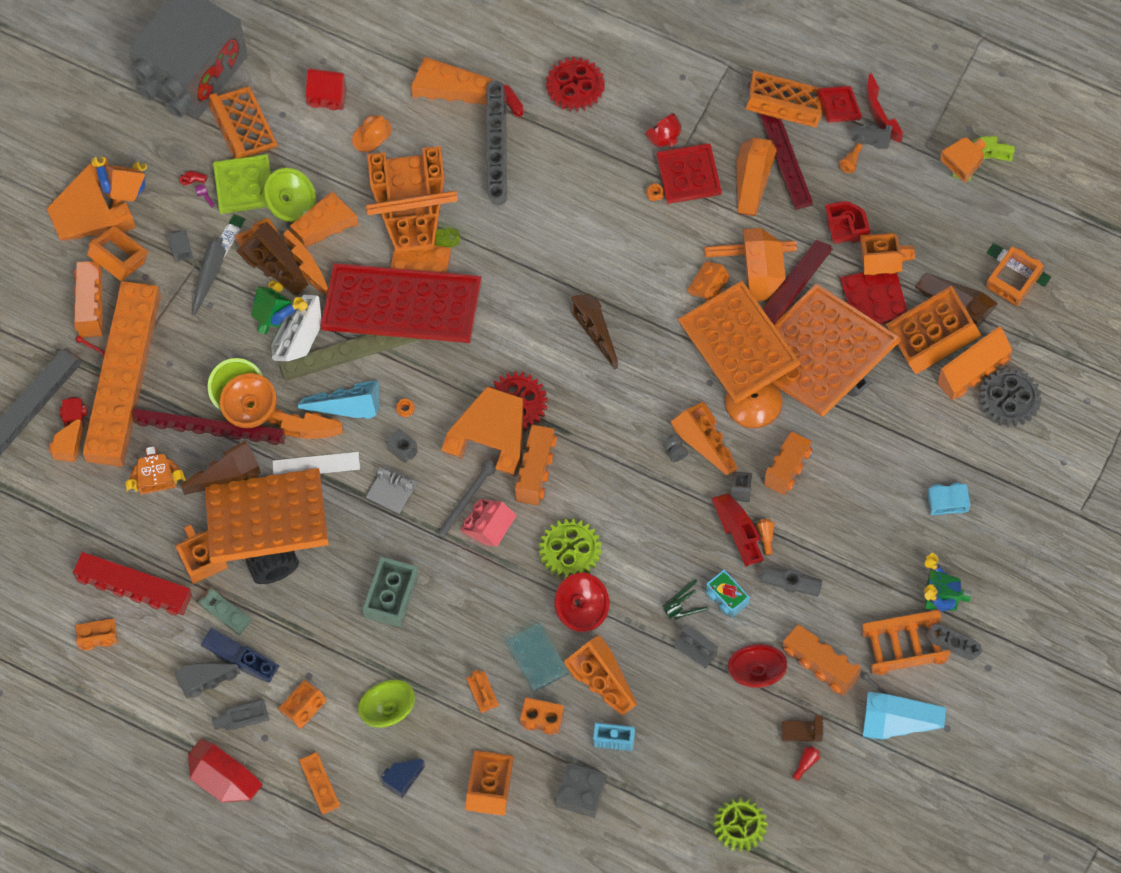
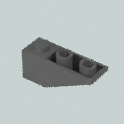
M191 664L174 673L187 699L199 696L206 689H214L225 680H233L240 674V670L237 664Z

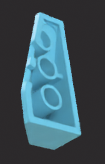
M868 692L863 737L883 740L893 736L908 735V733L944 728L946 708L889 694Z

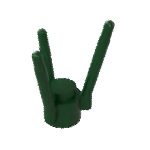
M696 579L662 605L669 618L674 617L677 620L683 616L708 610V607H702L680 613L683 610L680 603L696 593L694 589L682 596L697 583Z

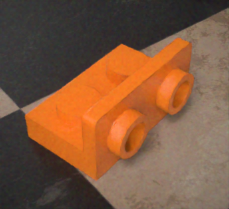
M114 618L75 625L77 634L76 644L79 649L91 650L96 646L109 647L113 643H118Z
M304 680L278 710L281 714L292 720L298 728L302 729L327 700L319 689Z

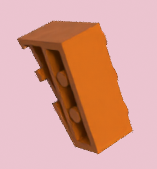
M331 192L290 225L292 234L304 247H308L325 240L326 237L332 234H339L344 229L358 226L357 215L337 195Z
M791 431L781 446L780 453L774 457L772 467H768L766 470L764 486L784 496L788 490L791 491L796 482L794 480L797 474L800 475L804 468L803 462L805 458L809 459L813 452L811 448L812 441Z

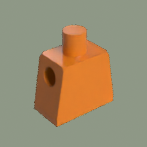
M964 137L941 152L940 161L966 183L982 164L984 158L982 150L986 147V144L981 138H978L973 143Z

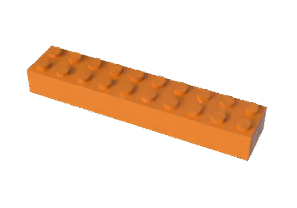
M121 281L83 449L86 462L124 467L134 422L132 417L133 409L137 408L161 299L158 286Z

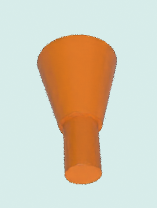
M857 143L854 149L839 161V167L843 172H855L858 156L863 148L860 143Z
M761 519L756 524L761 540L764 543L765 555H773L771 542L773 541L775 522H771V519Z

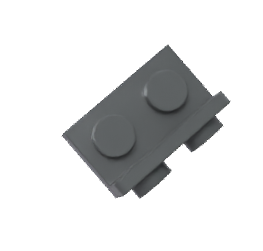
M687 624L681 629V637L674 646L703 668L708 667L718 651L717 645Z

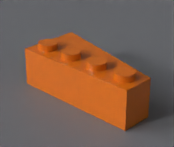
M537 425L531 426L526 446L528 451L524 452L522 467L524 468H520L519 480L515 486L516 502L539 506L540 499L544 500L546 488H543L544 482H548L550 474L547 468L548 464L552 465L554 454L551 451L552 447H556L558 436H555V429Z

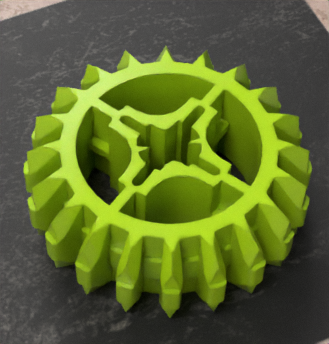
M739 797L738 803L732 798L730 801L731 805L724 802V808L719 807V814L714 815V819L717 820L713 822V827L717 828L714 830L715 835H720L718 837L719 842L725 840L724 847L731 844L732 851L737 846L739 847V852H742L745 846L746 850L750 851V844L756 848L758 846L757 841H763L761 835H766L767 830L764 829L768 827V823L764 821L767 816L761 814L763 808L756 809V802L750 805L749 798L746 800V803L742 802V797ZM740 811H745L752 816H744ZM733 812L734 820L724 826L725 818ZM738 820L741 824H744L743 830L740 825H737ZM757 823L756 831L748 837L747 829ZM729 833H737L740 838H735Z

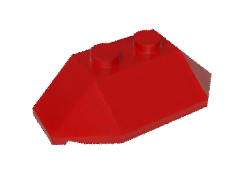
M200 739L188 754L190 780L221 803L251 801L263 786L246 767L215 744Z

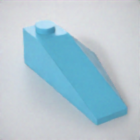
M379 381L354 384L355 388L343 390V387L329 395L326 392L303 397L298 404V408L370 419L377 415L380 409Z

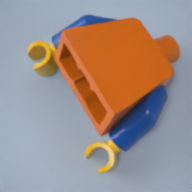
M96 156L92 158L91 163L94 167H97L96 171L102 191L106 196L113 199L112 208L123 204L124 200L135 201L136 197L144 190L145 173L143 171L147 169L145 163L139 165V161L135 162L132 166L133 168L106 165L104 167L105 157H99L100 163L97 161Z

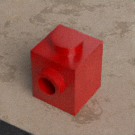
M69 397L68 399H62L59 415L64 426L67 427L75 420H81L83 427H85L84 416L88 415L87 405L83 404L81 398Z

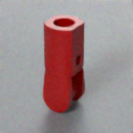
M509 85L503 86L506 92V104L516 117L523 116V104Z

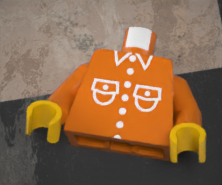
M148 447L145 449L146 457L138 459V465L134 466L129 480L125 482L126 492L130 489H134L137 492L139 489L140 495L177 488V481L179 479L185 481L186 479L181 468L172 459H166L165 454L158 455L156 447Z

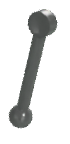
M867 672L862 673V679L869 681L881 693L889 694L873 681Z

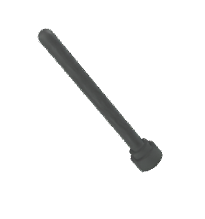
M486 458L482 463L481 473L439 530L438 535L440 537H444L487 476L496 472L497 464L492 460Z

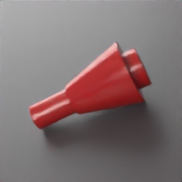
M813 746L809 748L804 747L798 764L799 767L792 778L799 781L804 772L821 759L819 756L820 751Z

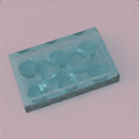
M541 623L506 640L509 650L533 692L569 674Z

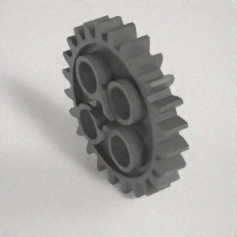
M1013 367L1010 372H1007V369L1004 368L1002 373L998 369L995 375L990 373L989 379H984V385H981V392L979 393V397L982 398L979 404L984 405L982 411H988L986 417L993 416L992 422L999 420V426L1006 422L1007 428H1009L1010 423H1013L1015 427H1017L1018 422L1024 425L1025 419L1030 422L1032 416H1036V410L1040 409V404L1038 403H1041L1042 400L1041 397H1038L1041 395V390H1037L1039 384H1032L1034 377L1028 379V373L1021 375V369L1015 373ZM1007 383H1012L1015 387H1009ZM993 394H998L1001 398H995ZM1019 397H1026L1028 400L1023 401ZM1005 408H1012L1014 411L1008 412Z

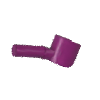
M205 185L195 186L197 196L204 195L210 207L213 208L215 204L210 199Z

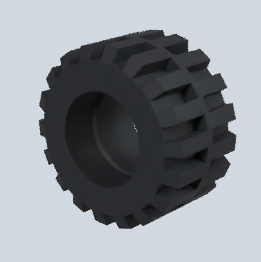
M295 551L245 558L247 567L256 584H270L282 580L293 573L299 566V560Z

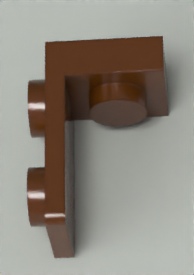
M815 715L814 721L782 722V741L822 742L823 715Z

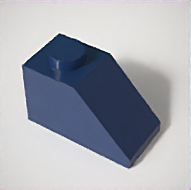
M416 759L395 763L390 769L386 768L381 776L383 786L403 799L425 768L424 760Z

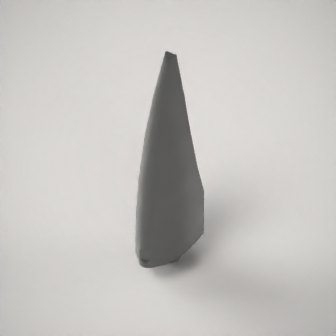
M216 237L215 241L208 242L197 280L192 309L193 315L197 313L222 265L226 249L222 246L223 238Z

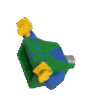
M270 281L268 284L269 288L258 286L252 309V317L259 321L257 332L268 334L270 326L279 328L284 319L293 314L295 309L298 308L300 311H304L308 304L301 297H296L291 305L292 301L280 294L283 286L279 282Z
M934 553L929 554L926 557L925 566L932 569L929 572L926 588L924 589L926 593L925 609L939 610L941 612L955 611L959 601L970 602L972 591L961 589V579L945 573L940 565L937 564L939 562L937 555Z

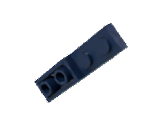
M210 628L200 645L217 655V658L227 664H237L239 670L270 683L280 666L249 647H243L213 628Z

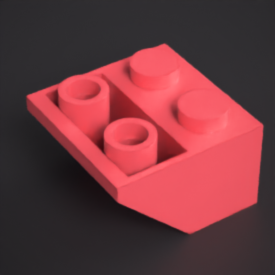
M479 499L469 517L464 520L460 531L484 545L497 547L517 515L501 501Z

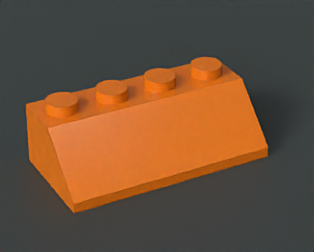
M999 326L941 368L938 385L952 401L957 397H963L970 387L978 386L985 376L989 377L990 373L994 374L997 370L996 368L1000 365L1005 366L1009 363L1013 350L1003 329Z

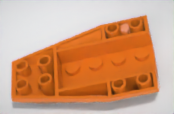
M441 146L422 148L423 155L386 159V152L367 154L370 187L376 203L442 193L445 179ZM441 204L381 213L396 253L434 249Z

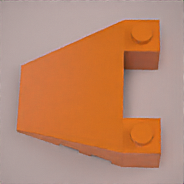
M106 159L105 163L103 164L104 167H105L106 165H109L107 159ZM92 163L47 208L60 240L84 238V236L93 235L99 237L105 229L109 230L114 225L122 232L136 228L127 203L108 209L100 191L102 188L96 171L97 167H94Z
M486 387L447 432L441 451L463 459L469 441L501 451L495 469L517 477L523 459V398Z

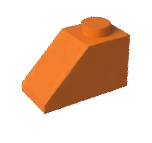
M75 420L54 435V439L49 445V452L54 460L77 462L84 428L81 420Z

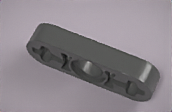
M935 624L927 630L926 637L929 642L943 649L950 650V652L963 658L974 660L982 652L981 645L977 641L942 625ZM950 638H955L957 640V647L953 646L950 643Z

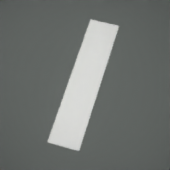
M359 452L273 460L274 475L317 468L320 469V474L360 470Z

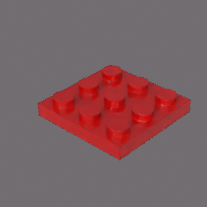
M711 143L656 152L667 204L722 195Z
M863 272L840 278L846 303L880 325L887 324L908 311L897 272L865 275Z

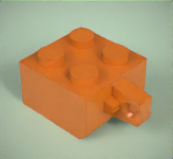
M895 233L860 235L861 258L865 275L902 272V262L915 259L914 246L900 245L898 235Z
M191 525L184 527L188 538L176 544L175 547L192 584L228 568L227 562L211 564L208 530L195 534Z

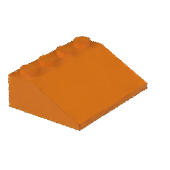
M952 285L886 324L891 332L899 336L900 342L898 346L915 375L982 336Z

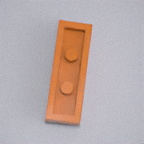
M316 752L300 759V765L322 815L340 808V803L318 753Z

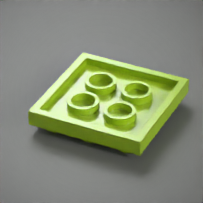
M268 154L213 162L220 214L267 208L263 196V188L266 179L271 175Z

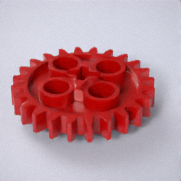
M574 56L572 61L565 58V63L559 60L558 66L553 65V71L549 70V76L546 77V89H548L547 95L550 96V101H555V106L562 104V110L568 107L569 112H571L572 108H575L576 112L579 111V108L586 111L587 105L592 108V102L598 104V98H602V92L605 91L604 74L600 73V67L595 68V62L589 64V59L583 62L582 57L578 61L575 60Z
M514 371L512 377L507 373L506 379L499 376L500 383L494 381L495 388H489L517 397L520 396L522 388H525L520 398H523V411L526 413L523 416L522 424L524 430L527 431L528 425H534V421L540 423L539 416L545 417V413L542 410H547L545 403H548V398L544 397L547 395L546 391H541L543 384L537 385L538 379L536 378L532 381V375L530 374L526 378L524 372L518 376L517 372ZM511 387H516L518 389L514 393L508 391V389ZM528 395H533L535 397L532 401H527L525 399V397Z

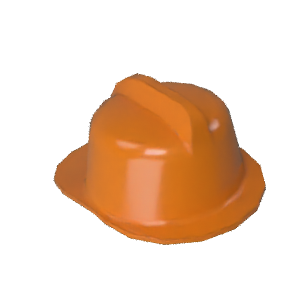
M370 115L354 132L352 136L353 146L360 152L373 151L389 137L392 131L391 124L382 115Z

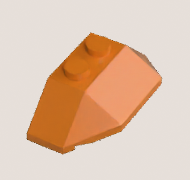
M762 228L742 229L748 290L757 302L768 301L785 280L782 242Z

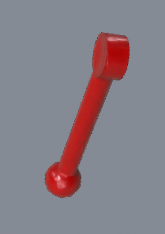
M77 336L75 338L77 343L85 344L93 350L101 353L104 358L106 350L103 351L98 347L90 344L89 342L83 340L82 336Z

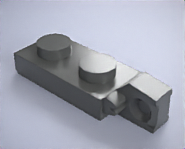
M264 700L227 709L226 712L221 713L222 717L212 719L215 730L225 728L226 731L269 721Z

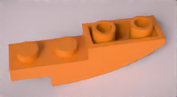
M275 409L267 420V423L280 426L286 436L296 438H327L343 434L344 431L343 424L338 419L324 418L318 413L311 414L306 412L304 419H302L299 415H289L279 409Z

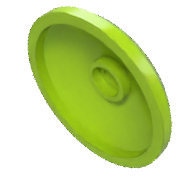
M281 168L269 175L265 181L263 188L264 200L268 209L277 218L286 222H295L315 206V189L308 177L302 172L292 168Z
M230 358L220 362L212 370L208 379L207 389L212 403L219 410H221V393L229 381L247 373L263 376L255 364L242 358ZM252 403L248 407L251 408L254 404Z
M388 680L381 682L363 695L358 705V714L361 720L368 726L376 728L392 726L402 721L410 713L416 700L415 692L410 684L405 681Z

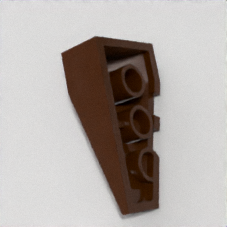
M928 273L915 286L917 290L931 298L952 285L977 328L998 305L996 301L983 292Z
M590 294L572 296L571 314L614 370L617 369L618 359L601 311L600 302L596 298L593 299Z
M245 440L223 453L225 457L217 462L213 460L209 463L210 466L206 471H198L180 484L183 494L205 491V487H209L212 484L220 485L231 481L256 478L261 472L247 441Z

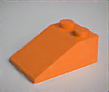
M474 750L465 810L505 816L514 756Z

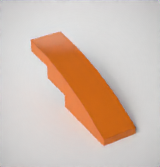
M287 230L283 234L284 243L292 249L291 255L295 262L300 265L299 269L304 278L327 298L328 287L321 270L304 245Z

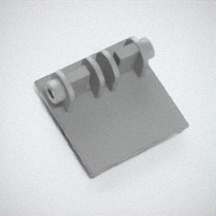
M386 466L380 467L377 472L379 475L366 498L400 514L418 482Z

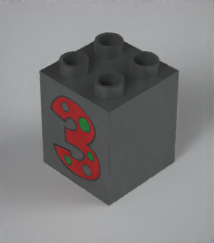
M167 0L128 48L132 62L130 70L137 80L136 90L149 100H153L157 96L165 101V107L173 115L182 118L187 114L195 120L209 106V95L218 94L248 57L240 19L208 0Z

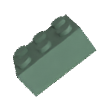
M381 557L363 607L364 618L402 628L419 578L418 567Z

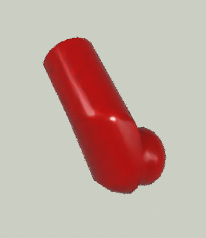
M188 171L179 178V182L183 186L190 185L196 181L205 184L207 181V175L195 171Z

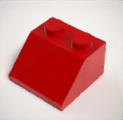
M308 68L305 96L307 105L313 108L323 107L334 111L343 110L347 93L344 73Z

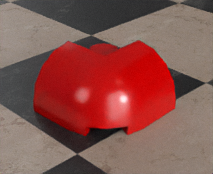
M851 201L825 205L827 226L833 244L851 241V244L860 241V235H869L870 227L863 208L861 209L858 205L851 203Z

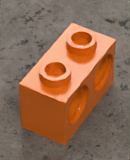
M525 697L520 717V726L531 731L535 729L543 730V733L549 735L559 734L565 712L564 706ZM530 712H534L537 714V717L531 719L527 715ZM553 716L557 720L554 723H549L546 719Z

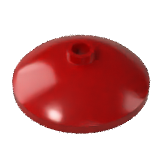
M572 574L566 577L556 590L554 598L556 614L559 620L573 631L587 632L594 630L603 623L609 611L610 601L607 589L597 577L591 574ZM575 600L578 601V606H575Z
M764 644L745 646L737 650L728 661V672L731 678L737 683L751 688L767 687L778 682L786 674L788 668L787 659L783 652L773 646Z

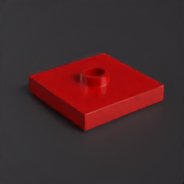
M852 86L819 88L817 90L827 123L855 121L862 118Z

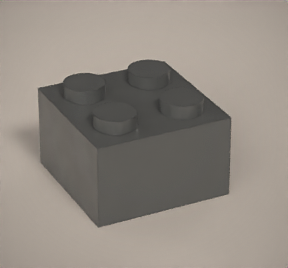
M568 763L556 799V807L595 818L605 788L606 774Z

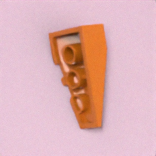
M600 635L590 640L563 661L576 680L588 685L590 691L602 696L604 702L622 716L638 705L611 649Z

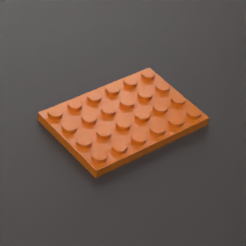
M743 281L738 282L678 319L679 324L735 404L801 365L796 355Z

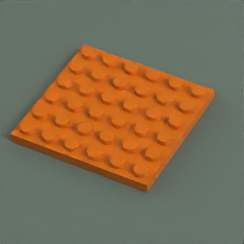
M815 284L774 325L801 365L771 383L821 417H824L900 342V338L820 285Z
M319 468L231 481L220 485L212 484L209 487H205L211 564L329 545Z

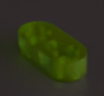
M454 228L437 229L435 246L450 248L456 247L460 243L458 230ZM450 235H454V240H450Z

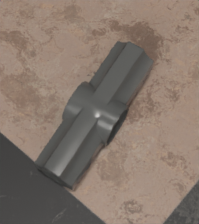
M768 565L764 568L761 580L762 583L784 588L791 593L797 591L816 597L820 594L823 581L822 579L800 574L793 569L787 571ZM790 578H793V579H795L797 582L794 583V584H791V583H789L787 580L790 579Z

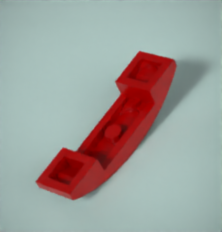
M871 73L868 75L866 88L869 110L881 129H886V126H892L891 139L900 143L902 142L903 132L896 118L888 120L877 99L880 88Z

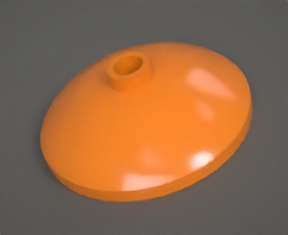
M254 373L242 374L233 378L226 384L220 396L222 414L228 422L240 428H252L261 425L271 417L277 404V395L272 383L267 378ZM253 403L254 406L249 408L248 406Z
M772 383L753 393L758 396L757 398H752L750 395L737 404L726 393L725 407L727 413L734 422L746 428H762L771 424L779 416L782 409L781 392Z

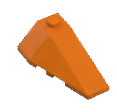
M752 138L741 144L736 160L739 214L756 216L777 151L771 140Z
M704 401L686 409L674 418L671 424L675 432L724 474L728 475L738 469L730 450L723 445L722 439L724 437L722 432L718 433L715 427L717 421Z

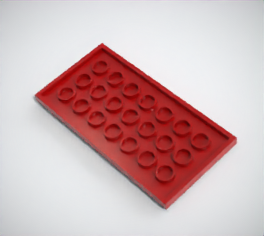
M334 263L321 322V330L471 343L482 276Z

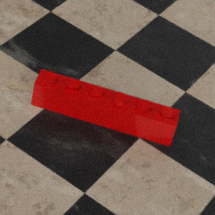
M81 552L73 570L74 577L80 584L87 585L88 583L94 585L98 590L105 591L106 589L112 591L118 597L127 596L136 603L144 602L153 609H165L167 613L177 616V614L184 616L192 597L190 588Z

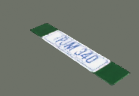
M233 214L221 235V238H223L222 246L226 249L225 256L246 220Z
M993 243L986 254L1001 262L1008 251ZM1013 258L1007 264L1008 267L1027 278H1030L1034 272ZM1042 271L1036 283L1045 287L1051 276Z

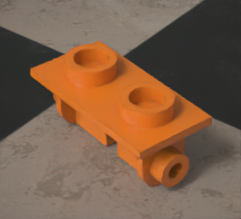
M473 671L471 673L472 676L466 679L480 712L483 713L498 707L499 703L485 671Z

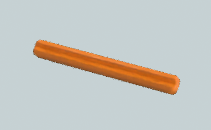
M454 190L366 205L367 215L456 202L458 201L457 191Z
M795 240L781 241L783 252H794L797 250ZM744 244L706 246L704 254L705 257L745 255Z

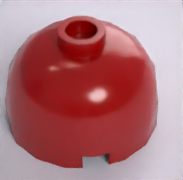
M675 113L659 121L653 128L651 127L644 135L653 145L657 147L668 145L670 148L679 142L677 138L682 131L681 123Z

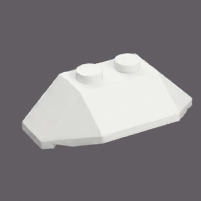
M303 295L301 298L308 304V307L304 311H300L297 308L293 314L284 319L271 345L273 360L291 361L307 356L322 322L318 296Z

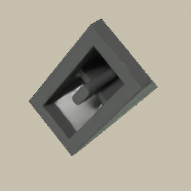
M733 472L731 497L736 501L750 502L752 473Z

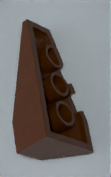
M268 222L258 228L236 251L251 267H257L264 271L265 276L268 278L270 276L273 277L285 289L296 296L309 285L281 236Z

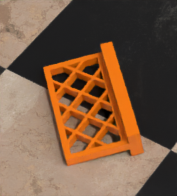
M753 70L746 110L817 128L822 116L821 103L818 97L812 98L809 93L817 94L819 87ZM756 78L762 79L765 83L759 84ZM774 83L780 84L782 88L777 89ZM769 86L773 92L767 93L764 88ZM791 88H797L800 92L795 94ZM759 90L762 93V95L754 92ZM787 91L790 96L785 98L782 92ZM777 95L780 99L772 98V96ZM803 95H804V96L806 97V99L808 100V101H806V102H804V103H803V101L799 98V97H801V96H803ZM795 100L798 104L791 103L789 101ZM812 104L815 107V109L807 106Z
M250 86L219 96L216 93L209 95L208 105L234 159L245 158L278 147ZM248 93L250 97L248 102L239 99L240 95ZM228 99L234 102L229 107L223 105L222 101ZM236 103L245 106L243 112L234 109ZM248 107L256 110L255 117L246 113ZM231 113L240 116L238 122L230 119ZM243 117L252 120L250 127L241 123ZM255 122L264 126L262 131L253 128ZM238 127L247 130L245 137L237 134ZM250 132L260 135L257 141L248 138ZM263 136L270 139L271 143L265 145L260 143V140ZM245 142L255 145L254 148L245 151Z

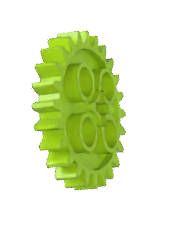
M565 518L564 524H561L558 520L557 527L551 524V531L545 529L546 536H541L543 543H539V548L542 549L539 551V556H543L541 563H546V570L551 568L552 575L558 572V578L562 575H565L566 578L569 575L583 573L584 571L590 574V567L596 569L595 562H600V557L597 555H602V550L599 549L602 547V543L597 542L600 540V536L595 535V529L589 531V523L583 526V520L576 524L575 518L572 519L571 523ZM569 534H575L577 537L574 539H570L567 536ZM554 545H559L562 547L560 550L552 549ZM581 548H587L589 551L587 553H581L579 550ZM567 559H571L574 561L570 565L564 563V561Z

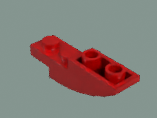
M729 494L713 497L712 502L726 534H732L745 567L764 561L757 544L761 538L744 509Z

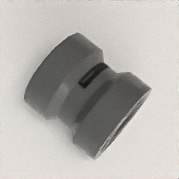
M680 436L671 437L663 443V447L669 452L672 462L680 461L688 455L686 447L682 446Z

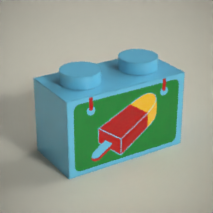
M725 570L721 571L706 584V595L710 600H715L720 605L719 609L723 614H728L731 618L750 603V597Z

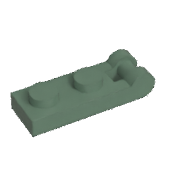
M210 587L206 591L207 594L203 598L201 597L197 603L240 636L252 622L251 618ZM212 599L216 601L213 606L209 604Z

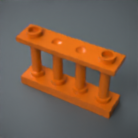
M935 610L862 624V636L871 639L876 664H872L871 674L884 675L892 670L935 663L936 665L946 663L951 654L950 650L942 651L941 647L932 644L934 653L923 655L917 633L918 627L926 626L929 629L935 624H940V611ZM899 631H909L915 654L914 657L903 658L898 637ZM887 633L890 635L896 660L884 662L878 638L880 634Z

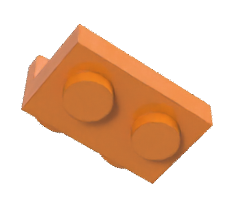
M705 261L687 291L690 295L702 297L709 301L719 295L730 275L722 264Z

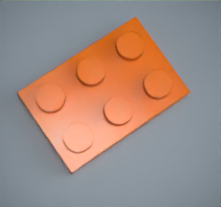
M434 245V249L396 253L394 248L391 268L447 273L451 248Z

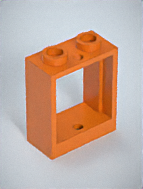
M115 225L109 230L105 229L98 238H93L88 245L89 250L87 253L90 258L120 281H123L144 265L148 255L146 249ZM111 241L131 257L122 262L102 246Z
M1012 246L989 277L986 288L1018 307L1042 274L1044 265L1038 259L1026 255L1022 249H1016ZM1011 258L1034 271L1020 291L997 278Z

